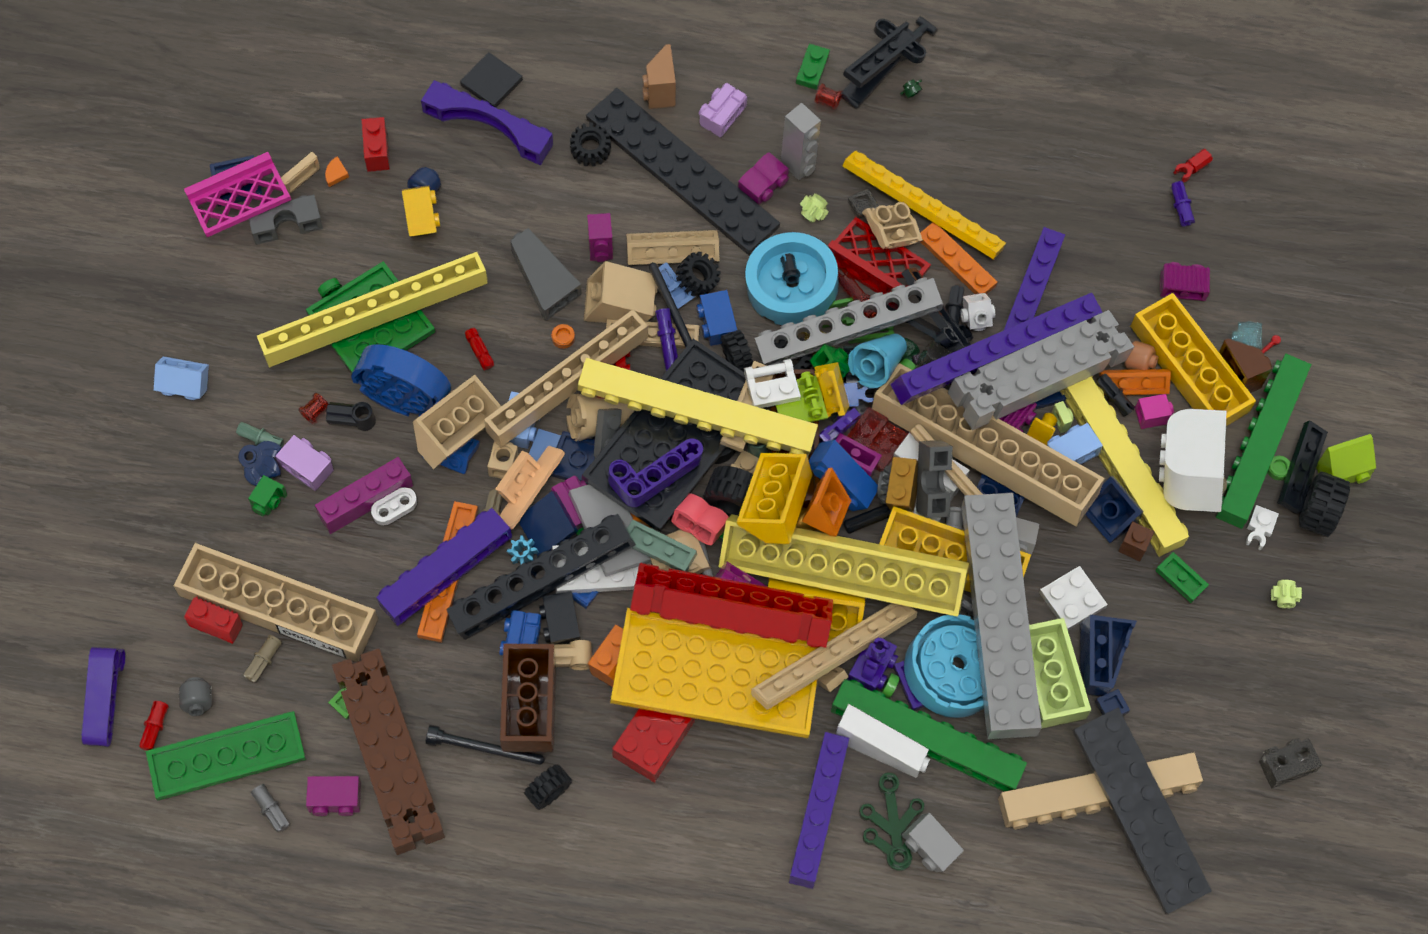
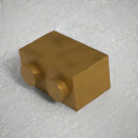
M893 457L886 497V505L890 510L895 506L914 513L917 497V459Z

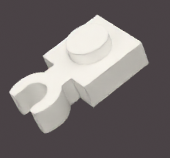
M1256 505L1247 529L1253 532L1247 537L1246 545L1249 546L1252 539H1257L1259 541L1258 549L1261 550L1266 543L1265 536L1270 537L1279 513Z

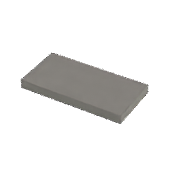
M590 484L569 490V497L584 529L595 527L609 515L619 514L627 528L633 520L629 511ZM604 535L600 539V543L607 542L609 535ZM630 548L600 566L606 577L638 567L640 563H650L651 559L649 556Z

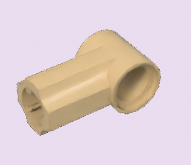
M575 640L570 642V644L554 645L556 667H570L573 670L589 669L588 662L592 658V643L590 641Z

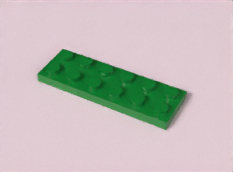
M294 711L146 751L157 801L306 760Z

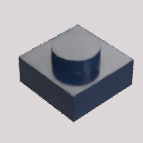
M1119 689L1105 694L1095 701L1102 715L1118 707L1122 715L1130 711Z

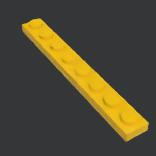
M855 150L845 159L843 163L844 168L899 202L905 203L912 210L990 258L994 259L1004 249L1006 242L1002 241L998 236L989 233L977 223L968 220L959 212L942 204L941 201L927 195L920 188L914 187L902 177L893 174L884 166L870 160L866 155Z

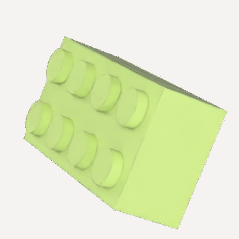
M1064 618L1029 625L1041 727L1046 728L1087 719L1091 712V707Z

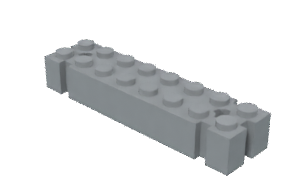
M1107 310L1094 316L1090 324L1085 320L978 368L974 376L971 372L955 378L948 394L957 408L960 406L964 407L963 417L973 431L988 424L992 415L997 420L1104 371L1107 364L1113 367L1126 361L1134 345L1125 332L1118 333L1116 329L1119 324L1111 312Z

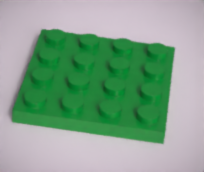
M383 261L305 310L307 315L310 316L399 281ZM420 309L330 345L349 371L353 373L365 347L380 344L407 351L434 334L435 328Z

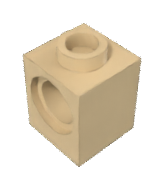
M494 441L487 466L490 477L502 479L519 456L518 446L508 442L500 448ZM502 456L509 457L505 462L498 460Z

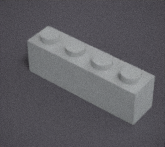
M803 103L785 116L781 162L789 168V172L798 180L804 176L811 175L816 168L821 120Z

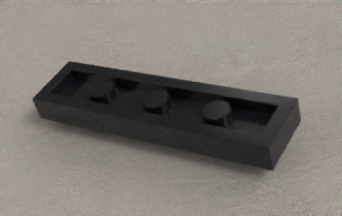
M1307 421L1303 424L1277 501L1278 504L1295 514L1302 512L1328 433L1312 421Z

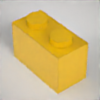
M429 185L402 189L409 237L436 233V227L440 226L439 214L433 212L432 204H437L435 190L430 191Z

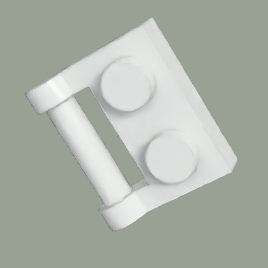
M791 359L783 360V363L754 369L752 367L744 368L745 379L753 406L764 408L800 400L801 396ZM785 372L786 375L784 378L755 383L754 379Z

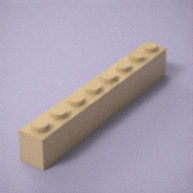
M632 309L484 419L486 432L500 448L578 391V383L586 358L613 365L648 339V325Z
M1195 753L1147 762L1164 798H1169L1173 796V793L1180 791L1183 794L1195 792L1203 782ZM1094 773L1001 792L998 798L1005 827L1013 826L1014 829L1025 828L1028 826V823L1036 821L1038 824H1046L1051 822L1052 818L1062 816V819L1073 818L1077 816L1076 813L1086 811V814H1093L1101 811L1103 807L1110 806Z

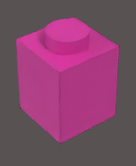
M1166 394L1140 398L1138 400L1135 412L1140 429L1167 425L1169 418L1174 414L1172 403L1168 402Z

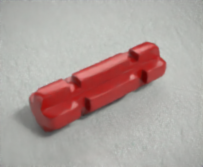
M476 328L466 330L465 337L470 343L483 370L492 368L494 361L489 355Z

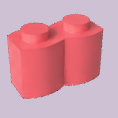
M689 493L675 509L671 521L679 529L692 533L702 543L712 546L725 531L726 520L729 516L723 510L709 506L703 498Z

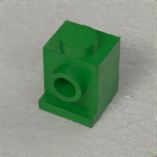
M263 475L248 500L251 504V509L256 514L268 516L272 510L279 506L281 497L286 498L287 492L284 485Z

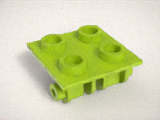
M803 372L801 378L796 380L801 396L799 401L776 405L779 414L807 422L828 419L817 377L811 375L810 372Z

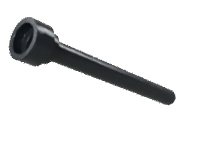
M652 262L649 264V270L666 307L670 309V315L685 347H687L692 338L658 265Z
M430 725L428 728L425 742L427 745L436 746L437 744L446 743L538 765L545 762L544 756L531 752H502L500 745L447 734L439 726Z

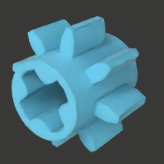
M523 535L520 536V540H511L513 544L512 549L507 550L509 555H514L511 559L513 564H516L518 561L521 564L534 561V554L539 553L537 548H531L535 543L533 539L527 542ZM523 548H526L527 550L523 552V555H520L519 553L522 552Z

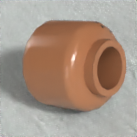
M1134 341L1132 343L1134 348L1127 360L1124 361L1126 369H1155L1159 357L1155 355L1154 346Z

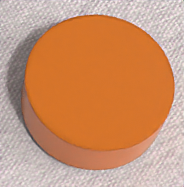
M561 324L552 330V342L556 347L565 349L574 343L575 333L569 325Z

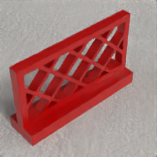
M857 217L852 220L835 241L832 240L827 245L832 251L837 267L874 292H882L883 295L892 292L893 288L903 285L896 279L904 278L901 274L902 272H895L893 265L904 264L906 270L909 268V264H917L922 267L919 271L922 276L931 266L930 263L903 246L892 249L872 247L871 240H877L870 226ZM857 226L862 229L865 235H854V227ZM855 241H867L868 248H857ZM851 242L852 249H846L840 243ZM890 252L900 253L902 259H891ZM874 253H885L887 260H876ZM859 254H870L871 261L863 260L859 257ZM877 266H889L890 273L882 272Z

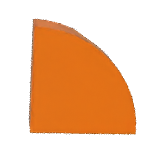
M338 156L328 164L325 176L329 187L349 178L348 172Z

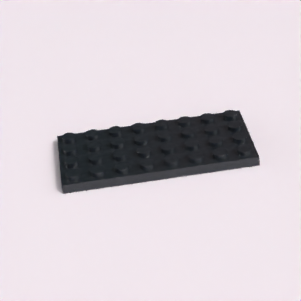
M694 338L660 378L734 401L738 400L746 381L742 370ZM634 410L585 470L581 479L658 532H661L672 518L675 509L689 493L691 494L727 447L720 444L723 437L720 431L714 429L704 431L697 428V425L688 422L687 425L675 422L674 418L669 416L659 418L651 415V411ZM697 439L703 445L701 462L697 467L638 507L627 506L608 483L609 466L615 460L626 461L638 473L685 440ZM675 464L667 465L671 469L678 468ZM622 472L614 473L617 477L625 476ZM656 477L648 478L651 482L659 481ZM637 490L629 491L631 495L640 494Z

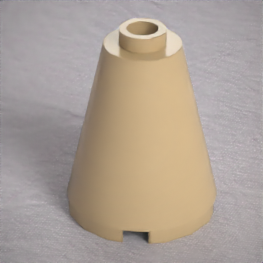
M572 394L567 403V408H571V415L566 416L568 431L571 438L575 439V441L589 439L596 435L599 409H621L620 428L634 410L629 409L628 405L619 402L615 405L604 401V398H590L582 394Z

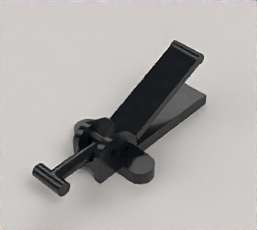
M922 16L916 20V24L919 27L914 31L908 28L909 23L907 21L897 27L887 19L877 20L874 33L882 41L844 70L843 76L851 82L840 93V97L858 109L900 61L908 59L916 64L924 61L926 49L919 44L922 35L928 32L933 36L938 31V28Z
M907 268L901 273L906 279L908 286L913 285L916 280L923 278L917 268ZM890 302L886 305V308L890 311H895L899 306L894 302ZM944 306L942 310L929 314L938 327L920 317L906 322L935 339L934 346L938 359L971 345L969 341L973 339L970 330L963 324L957 325Z

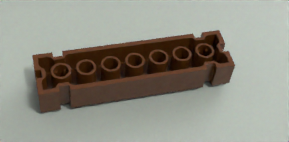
M378 648L361 654L362 661L352 663L350 658L333 664L332 668L340 690L347 689L341 691L385 823L387 828L393 826V828L388 829L396 854L400 855L416 849L415 842L424 839L427 845L444 839L445 835L437 812L430 814V812L435 811V807L384 660ZM367 681V685L362 686V682ZM414 816L415 822L413 823L409 822V817Z

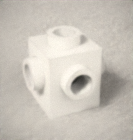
M986 293L963 296L964 309L960 310L962 322L970 330L982 331L986 327L993 326L992 318H995V308Z

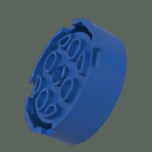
M374 344L365 347L351 375L353 383L361 385L360 391L377 404L407 417L410 413L421 416L451 391V384L447 377L431 363L408 351L388 345Z

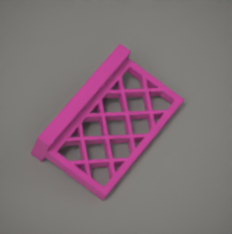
M269 152L184 189L206 237H210L292 200ZM271 173L274 174L271 183L262 181L263 177ZM253 184L250 192L240 190L244 185ZM258 186L268 188L264 196L255 194ZM273 189L282 191L284 194L278 198L270 197ZM226 193H232L229 201L219 199L220 196ZM237 195L247 197L243 205L234 203ZM252 198L261 200L259 206L255 208L248 207ZM206 202L211 203L207 211L197 207ZM216 204L226 206L222 215L213 213ZM231 208L240 210L239 214L235 217L227 216ZM210 217L219 219L217 225L207 228L206 224Z

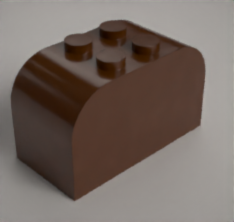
M504 644L500 730L502 752H553L556 692L554 644Z

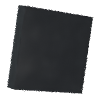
M488 52L460 80V85L480 100H484L496 108L523 80V76Z

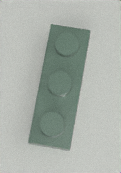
M632 520L627 528L636 544L631 548L673 569L687 572L697 556L696 550L635 520Z

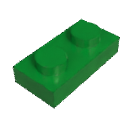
M813 44L808 45L796 84L817 90L830 54V49Z
M1174 552L1155 570L1190 603L1209 586L1204 579Z

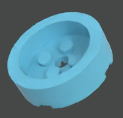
M789 232L772 236L759 244L747 261L745 278L750 303L759 315L774 321L775 324L784 325L790 322L797 324L803 322V319L810 315H816V317L824 315L825 311L836 300L839 287L836 259L826 244L811 235ZM790 253L795 256L796 267L800 271V277L797 281L799 284L796 287H788L786 285L787 282L782 278L783 268L780 261L782 255L785 261V254Z
M959 614L958 617L944 615L930 621L912 640L905 655L904 672L910 690L922 705L942 716L960 718L981 711L984 708L974 620L970 619L969 616ZM953 658H961L964 662V668H958L953 665Z

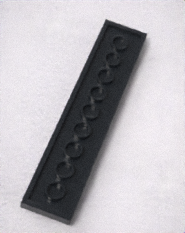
M616 88L586 114L588 122L593 123L594 127L597 124L601 125V129L604 127L607 133H609L612 142L747 255H751L759 244L768 239L780 227V222L620 89Z

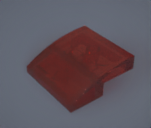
M868 407L847 437L882 455L876 469L881 472L891 463L895 451L908 433L888 423L886 416Z

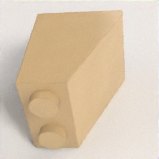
M605 261L587 279L584 321L607 323V319L619 320L632 309L644 322L653 318L656 311L654 298L658 287L652 274Z

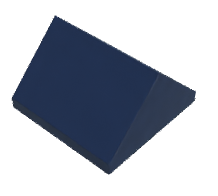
M1111 476L1103 483L1098 497L1086 512V516L1108 542L1112 543L1128 531L1132 521L1138 524L1144 511L1115 477Z

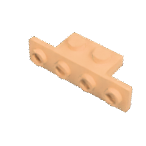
M548 446L537 462L529 453L521 451L495 488L508 502L499 516L511 530L519 523L523 514L565 455L563 450Z

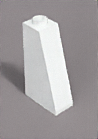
M848 704L836 735L849 738L848 747L917 778L919 771L925 772L930 761L926 757L929 749Z

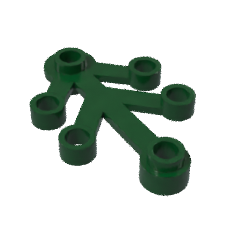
M885 773L880 777L878 786L880 791L885 794L888 820L877 813L871 804H863L859 815L863 820L872 821L889 834L892 845L880 838L878 832L873 828H868L864 831L863 841L867 845L876 846L887 855V863L892 869L903 871L910 866L912 855L911 850L905 843H902L901 834L915 816L923 812L925 805L921 799H913L909 804L908 810L899 820L895 796L899 786V779L893 773ZM887 781L891 782L893 787L891 789L885 788L884 783ZM912 804H920L921 809L918 811L914 810ZM868 808L871 810L872 814L866 816L863 814L862 810ZM873 833L875 839L868 840L866 834ZM901 855L904 861L899 863L894 857Z

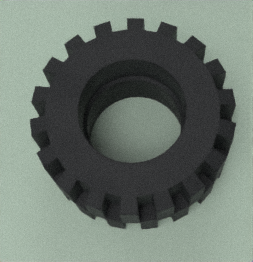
M718 466L714 468L703 499L709 506L723 510L729 517L731 514L739 516L753 473L732 466Z
M1322 471L1318 473L1308 490L1302 512H1300L1299 527L1329 537L1336 529L1345 509L1350 493V482Z

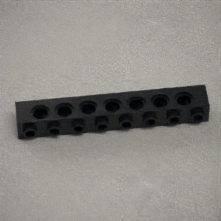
M619 514L609 515L595 527H588L582 530L577 537L562 541L558 545L559 547L540 553L534 561L523 563L516 568V571L497 577L494 583L489 586L476 589L471 596L454 601L452 606L446 610L457 633L466 640L511 615L513 610L518 611L636 544ZM604 535H609L607 542L600 543V539ZM588 547L584 555H578L581 548ZM561 559H566L564 566L557 567V563ZM545 571L541 579H536L538 572ZM523 582L522 589L514 591L515 586ZM502 594L501 600L498 603H493L494 597ZM480 606L479 613L472 615V610Z

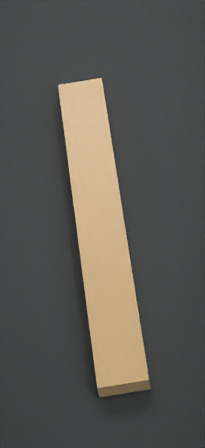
M895 603L889 604L827 642L826 648H817L753 687L751 695L767 710L867 649L876 638H884L917 617V611L909 606Z

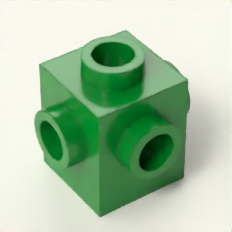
M824 344L810 359L814 369L816 366L838 362L842 378L850 370L848 365L849 356L842 348H834Z

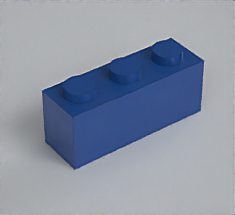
M836 440L818 444L809 459L810 468L813 470L814 475L821 479L828 468H833L851 499L848 509L851 511L867 509L878 491L877 483Z

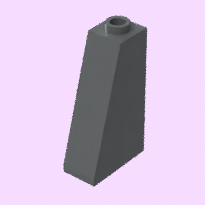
M529 228L514 235L510 241L512 254L542 317L547 321L582 295L581 283Z

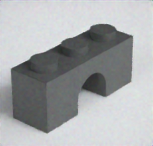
M300 196L297 199L290 200L250 218L249 222L255 244L278 240L277 228L285 221L295 222L299 226L301 234L323 229L315 196Z
M942 440L919 441L916 511L926 518L950 517L951 493L945 489L943 477L945 470H952L953 446Z

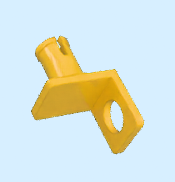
M1045 413L1042 420L1035 418L1027 435L1047 446V442L1055 432L1056 416L1051 413Z

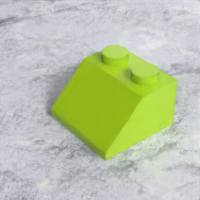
M1368 434L1328 447L1318 461L1316 467L1318 473L1322 471L1347 480L1350 483L1357 481L1360 484L1368 481L1376 469L1372 435Z

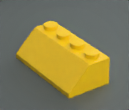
M760 454L737 519L738 526L765 543L790 544L812 478L807 454Z
M769 578L768 587L802 593L804 597L808 598L817 596L833 599L832 624L828 642L863 620L865 597Z

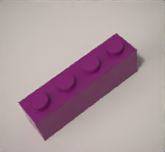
M397 457L315 504L317 514L328 532L332 534L370 512L373 504L400 488L413 487L411 475L400 458Z

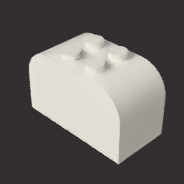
M1185 409L1174 413L1169 418L1167 434H1162L1161 448L1166 449L1160 452V465H1165V467H1160L1159 482H1164V498L1170 505L1182 510L1221 512L1226 411Z

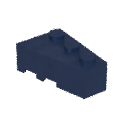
M1089 615L1080 624V673L1086 694L1103 696L1114 688L1125 650L1129 645L1132 630L1137 622L1136 620Z

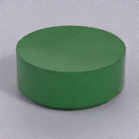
M332 278L324 282L318 288V292L324 298L341 288L342 285L337 278Z

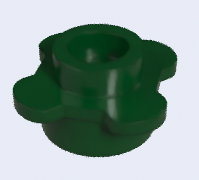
M912 79L904 84V89L900 95L905 94L907 99L921 92L923 90L920 86L922 80L915 82Z

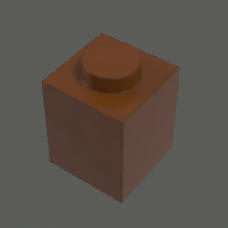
M1132 521L1118 552L1140 562L1155 531Z

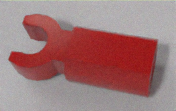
M1202 149L1188 159L1185 164H1178L1174 174L1184 172L1185 175L1181 181L1183 183L1187 182L1191 174H1195L1212 162V155L1206 149Z

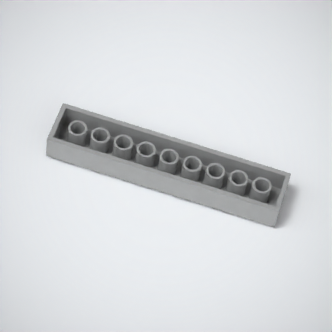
M1013 493L964 495L961 509L967 562L969 563L968 571L987 739L1038 736L1042 727Z

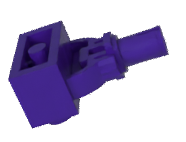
M876 638L867 649L859 654L849 673L848 681L856 680L864 686L863 688L870 691L877 690V688L882 690L888 678L884 675L887 668L893 669L898 659V655L895 654L897 646L883 638Z

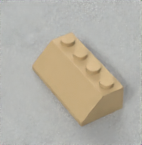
M473 375L413 421L418 452L433 469L485 429L484 419L501 407L476 375Z

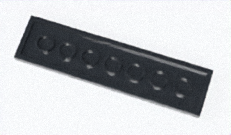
M1119 707L1073 729L1072 731L1164 913L1169 914L1212 892Z

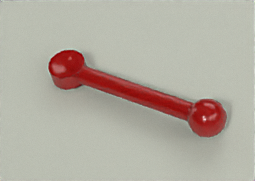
M1274 335L1271 342L1261 350L1263 354L1273 345H1278L1281 342L1280 336Z

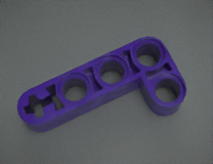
M697 439L685 440L638 473L626 461L615 460L609 466L608 483L627 506L638 507L697 467L701 462L703 445ZM675 464L678 468L671 469L667 465ZM622 472L625 476L617 477L614 473ZM656 477L659 481L651 482L648 478ZM637 490L640 494L631 495L629 491Z
M92 647L90 650L82 726L83 745L109 747L111 744L118 671H123L125 665L124 649Z

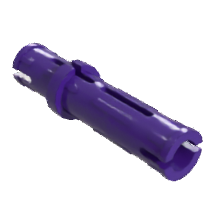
M664 308L655 311L659 330L657 331V336L660 337L664 364L667 371L678 358L674 337L676 331L672 326L670 309Z

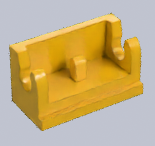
M838 362L816 366L815 376L820 386L828 417L835 412H838L839 416L845 415L849 408V403Z

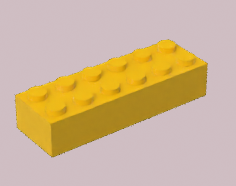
M1174 293L1135 314L1130 327L1142 343L1154 346L1155 355L1159 357L1158 364L1162 369H1169L1171 371L1170 380L1193 409L1226 411V426L1250 413L1256 402L1255 398Z
M893 506L879 543L880 545L967 562L963 530ZM1020 551L1024 577L1031 554ZM968 571L964 590L971 592Z

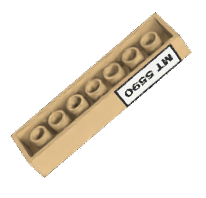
M197 543L194 544L174 584L178 595L189 600H193L194 597L202 598L207 603L211 602V604L220 606V608L224 607L225 610L229 609V611L238 613L242 620L340 657L351 658L355 662H359L360 655L363 653L378 621L375 609Z

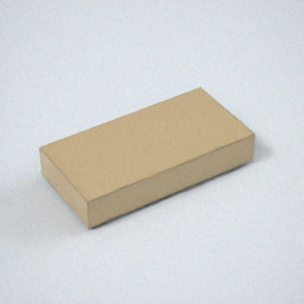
M313 152L309 153L281 177L289 195L320 169L318 157Z

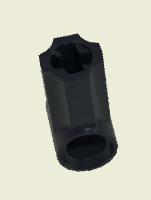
M330 402L326 410V421L329 424L356 426L359 430L368 431L376 423L373 410L366 402H358L356 404ZM363 414H368L366 418H359Z

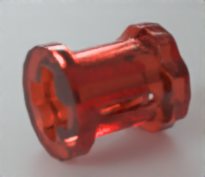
M821 83L815 96V102H823L836 110L843 91L839 90L837 92Z
M314 393L312 395L313 398L304 407L301 406L298 409L300 414L311 424L316 422L315 418L324 410H327L329 405L318 393Z

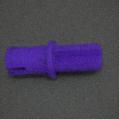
M1182 181L1174 182L1171 188L1175 199L1174 208L1177 209L1181 226L1192 225V223H1195L1190 206L1192 202L1187 197L1184 183Z

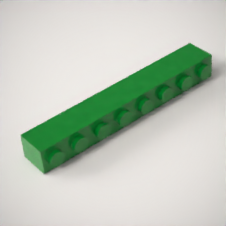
M1286 353L1281 361L1276 360L1272 369V373L1275 376L1273 380L1268 379L1264 388V392L1267 395L1265 399H1260L1256 407V411L1259 414L1257 418H1252L1247 430L1251 431L1250 436H1245L1239 449L1243 450L1241 457L1236 456L1231 469H1234L1235 472L1233 476L1228 475L1226 479L1227 491L1222 496L1221 512H1217L1215 518L1240 529L1244 527L1312 364Z
M844 679L832 704V713L843 717L849 704L929 749L927 757L1003 792L1016 790L1027 765V762H1024L1023 758L1014 753L1007 754L993 743L987 742L985 744L977 740V737L969 732L961 733L947 722H937L923 711L916 712L909 709V706L904 702L898 700L894 702L887 699L886 695L880 691H870L863 688L864 686L856 680L848 681Z

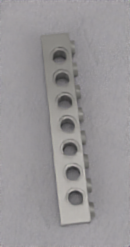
M925 277L918 279L913 285L905 287V285L897 286L892 289V292L884 295L882 292L873 294L869 297V300L863 302L860 300L852 301L847 304L848 307L838 309V307L831 308L825 311L824 315L818 317L810 315L805 317L803 322L797 324L790 322L773 332L772 330L763 331L758 334L759 337L755 338L762 363L769 366L783 363V360L787 359L794 360L817 352L824 344L832 347L942 310L943 303L934 278L927 279ZM911 295H918L921 301L914 304L908 298ZM890 302H895L899 308L895 311H890L886 308V305ZM874 310L877 315L869 319L864 316V312ZM846 317H851L855 322L851 326H845L841 321ZM822 325H830L832 330L825 334L820 332L819 328ZM801 332H806L810 337L806 341H800L797 335ZM783 339L788 344L785 348L780 349L775 346L776 341Z

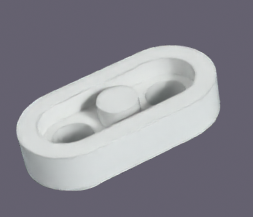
M404 487L378 500L371 509L373 520L379 525H388L410 513L417 505L416 494L412 489ZM403 500H409L408 504H401ZM384 511L388 512V515H387V516H385V517L380 516V514H381L382 512H384Z

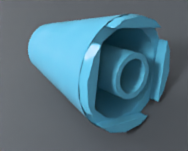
M890 334L857 345L849 354L848 365L852 375L855 374L860 379L858 382L866 387L878 388L884 385L907 350L905 339L899 334Z

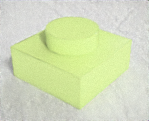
M1063 401L1054 404L1051 414L1057 418L1056 425L1060 434L1067 432L1073 422L1072 411L1070 408H1066Z

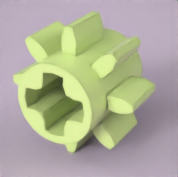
M818 194L809 197L805 196L800 203L803 206L801 214L812 222H815L816 219L823 220L829 213L826 210L828 203Z
M1280 580L1277 582V586H1273V589H1271V601H1277V606L1280 608H1294L1296 602H1300V599H1302V588H1296V582L1293 580Z

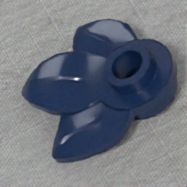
M263 441L257 446H244L240 450L238 458L241 465L244 466L246 480L252 485L257 486L263 475L269 478L280 476L281 471L274 457L282 447L271 441ZM249 452H252L253 459L248 461L246 456Z

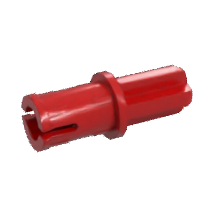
M153 701L149 717L144 721L145 730L140 741L141 749L146 751L153 749L159 731H162L164 728L162 724L169 708L168 704L162 701Z

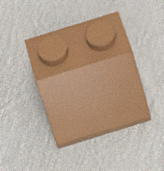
M670 44L665 45L648 63L646 75H642L644 101L648 100L649 109L675 106L676 81Z

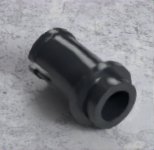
M790 253L785 254V261L782 255L780 258L783 268L782 278L789 284L796 283L799 280L800 271L796 267L795 256Z

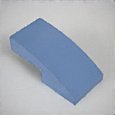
M667 262L659 267L678 309L695 298L691 296V291L688 294L684 292L685 286L682 288L679 286L682 282L677 281V275Z

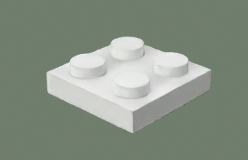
M1080 566L1041 588L1039 594L1056 618H1064L1067 630L1082 623L1089 615L1097 614L1108 605Z

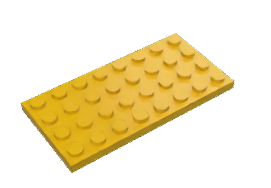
M627 608L610 703L808 738L810 735L817 680L768 710L751 695V689L817 648L808 646L806 641L797 639L795 643H787L782 639L762 638L751 633L739 634L730 629H714L709 625L699 623L693 625L678 619L666 620L661 618L659 613L650 612L649 615H640L636 611H630V608Z

